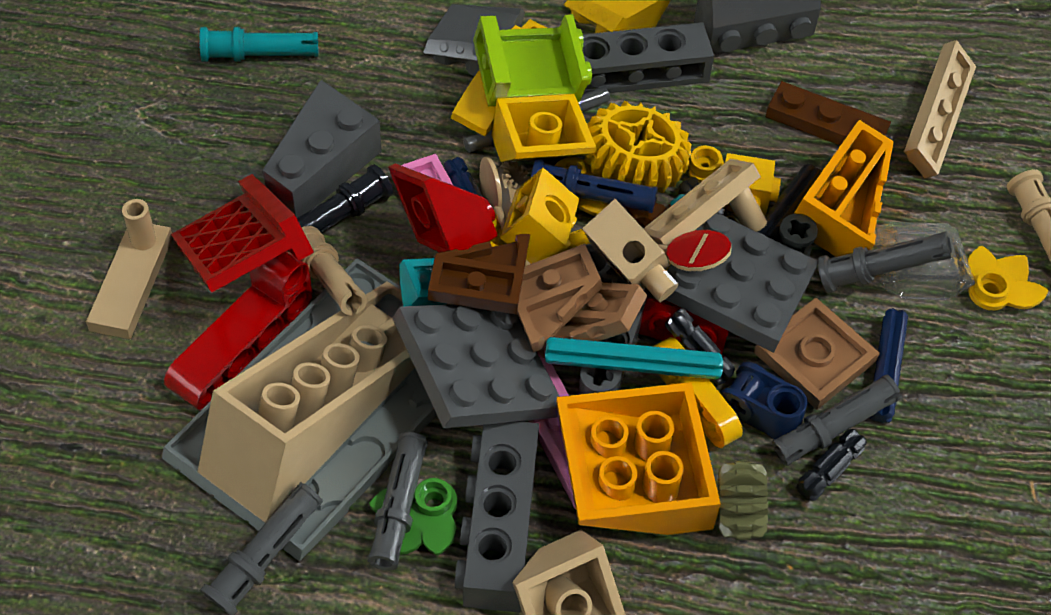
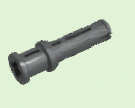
M944 231L932 236L913 239L879 249L868 250L866 247L860 246L854 248L853 253L833 258H829L827 255L820 256L818 268L826 292L832 293L836 291L837 287L861 282L863 285L870 284L875 279V276L952 259L954 253L948 232Z
M300 482L287 500L258 531L251 542L242 551L237 549L235 553L232 552L227 557L229 564L211 585L204 584L200 591L225 613L235 615L238 612L237 604L254 584L261 585L265 580L266 572L264 570L300 529L306 519L322 504V498L306 484Z

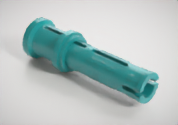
M200 27V56L202 62H208L209 58H233L235 62H241V60H245V56H319L318 32L245 33V30L240 27H234L232 31H209L207 27Z

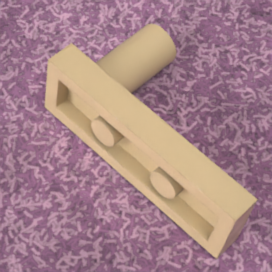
M729 159L643 229L657 244L669 245L676 237L695 231L729 203L739 223L758 232L765 227L767 220L749 186L761 176L754 163Z
M141 199L129 200L122 207V214L127 229L86 320L90 332L131 340L173 239L171 227L152 223L148 205Z

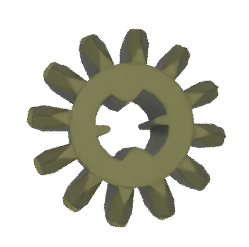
M735 461L734 463L723 464L718 471V494L721 503L718 512L720 533L723 537L735 538V540H751V538L763 537L767 531L768 490L765 468L762 464L750 463V461Z

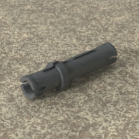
M884 375L871 385L840 401L817 416L810 414L804 418L803 424L772 441L776 455L785 466H789L803 455L818 447L821 449L828 447L832 443L831 440L839 436V434L873 416L883 408L901 400L902 396L899 394L900 390L897 384L889 375Z
M404 432L400 434L382 508L377 510L374 518L377 528L367 561L371 562L370 565L377 569L387 571L397 569L405 533L409 532L412 526L413 519L410 516V510L425 450L428 446V441H425L426 438L418 433Z

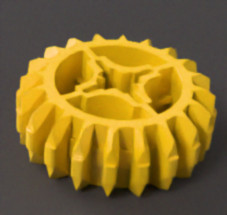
M625 100L621 106L610 103L607 109L599 108L597 114L592 116L590 122L587 123L596 145L595 153L585 155L584 159L585 163L591 165L592 174L649 187L655 186L658 187V192L664 193L667 187H675L676 183L682 178L683 173L687 171L692 146L688 142L689 133L681 130V122L670 120V113L661 114L657 112L656 106L651 109L643 107L641 102L637 106H632Z

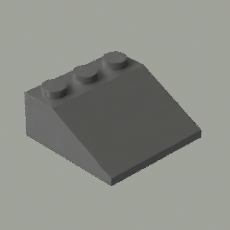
M697 0L694 23H704L713 54L731 52L737 49L767 45L791 39H801L814 35L821 9V0Z

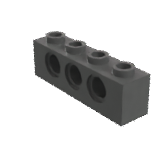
M703 22L583 35L582 51L585 61H589L592 68V81L586 87L584 94L601 87H606L609 93L708 83L710 80L714 54Z
M516 421L483 425L482 435H473L471 462L479 463L477 476L468 475L466 503H473L472 517H463L460 545L468 546L467 560H457L455 589H463V607L520 613L521 606L513 580L525 567L539 423ZM505 468L510 470L511 473L498 475L493 470ZM492 509H501L507 512V514L502 517H494L487 512ZM487 551H497L503 557L498 560H487L481 555Z

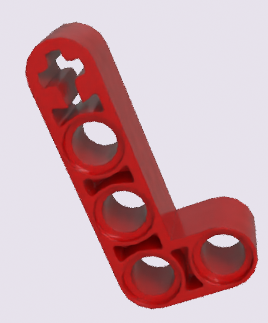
M286 251L250 271L252 285L175 359L165 374L164 385L201 411L211 401L213 390L236 377L310 304L312 287L307 263L302 260L298 261L290 252Z

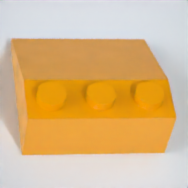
M692 382L556 397L579 525L663 535L714 529L721 503Z

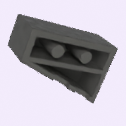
M320 80L264 167L265 186L295 214L296 218L302 216L319 205L338 189L339 185L350 179L382 152L380 120L326 82Z

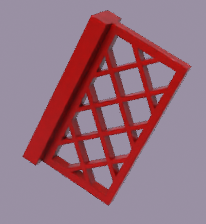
M253 174L238 181L244 193L243 195L171 234L176 245L211 293L287 250L298 261L314 253L295 214Z

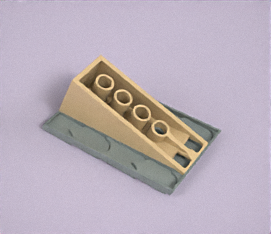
M358 258L345 271L367 296V305L364 310L356 314L353 308L348 305L352 310V315L344 314L337 302L325 289L236 377L213 390L211 401L163 448V460L175 469H179L183 475L207 493L214 495L215 499L243 520L249 521V524L258 531L276 510L281 507L300 482L315 491L322 498V504L306 519L300 529L283 547L286 552L298 561H301L348 513L350 506L387 470L390 462L395 458L400 434L404 432L419 434L437 416L392 319L398 308L403 307L401 287Z

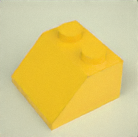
M575 94L497 98L491 136L500 162L536 160V158L578 157L595 153L596 145Z

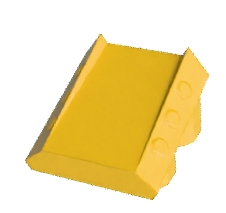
M567 0L564 6L571 10V14H573L577 22L592 24L595 26V33L656 27L671 0Z

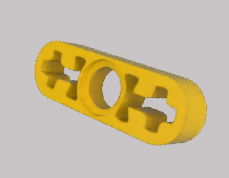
M669 337L652 346L685 350L681 343L673 337ZM659 374L666 385L692 382L703 432L716 447L723 448L742 437V425L737 414L709 379Z

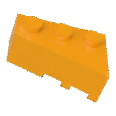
M858 120L794 212V214L806 215L816 223L818 234L814 243L835 257L853 253V249L860 246L871 250L875 245L877 235L874 233L877 217L881 213L882 202L880 201L883 186L887 181L894 141L861 120Z

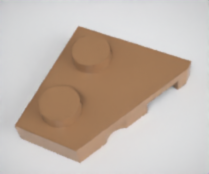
M586 244L525 266L517 314L533 352L539 351L546 344L547 339L553 337L602 288L600 275Z
M602 282V288L553 337L601 341L628 332L647 298V294L638 284ZM546 344L537 351L542 358H545Z

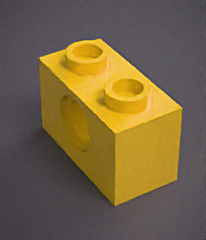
M541 168L515 191L500 238L508 244L515 242L516 235L530 234L526 260L531 264L567 251L571 244L568 240L569 235L577 221L575 214L579 198L545 168Z

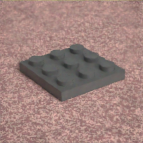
M716 213L696 230H712L727 236L732 245L731 255L722 264L703 271H685L670 265L667 272L679 285L665 300L774 353L814 274L818 261L770 239L762 233L728 219L724 215Z
M454 304L399 307L392 319L443 428L548 419L559 416L556 397L560 396L537 351L533 352L517 314Z

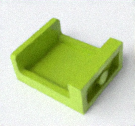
M573 14L564 15L561 25L557 28L499 30L496 16H480L473 42L488 107L496 106L497 98L575 94L577 101H581L586 87L591 84L592 68L590 62L585 61L582 51L584 43L583 33L581 29H577Z

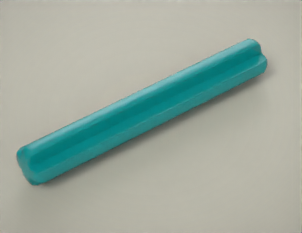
M557 337L548 338L545 346V361L548 364L706 379H719L723 372L722 355L715 352Z

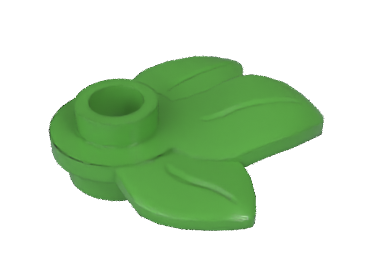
M428 478L416 487L410 510L413 522L410 531L405 533L400 555L413 552L424 544L431 553L438 556L453 543L456 535V525L452 515L457 508V495L454 488L446 481L439 478ZM387 488L380 491L369 503L373 511L377 512L378 509L382 508ZM432 499L442 502L441 505L436 507L426 505Z

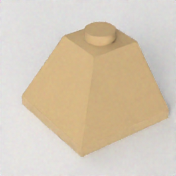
M582 530L539 548L513 580L523 615H626L603 544Z

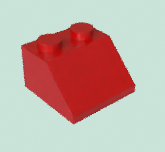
M396 163L388 167L418 243L441 253L454 249L466 250L473 245L488 242L498 236L493 224L496 218L495 212L486 198Z

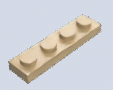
M957 40L943 44L904 150L908 160L914 164L924 178L936 176L940 172L976 69L975 64Z

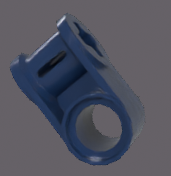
M741 363L736 370V379L729 388H724L720 392L735 411L739 420L762 431L772 439H777L803 424L807 408V397L804 392L797 386L791 385L772 375L755 363ZM779 411H785V412H788V413H790V414H783V413H780Z

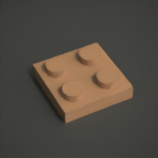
M814 298L792 316L774 353L759 345H756L754 354L785 382L800 388L806 395L807 402L816 410L877 361L880 353L817 298Z

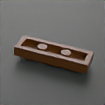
M781 81L770 101L765 116L840 146L858 120L866 123L884 136L887 135L891 121Z

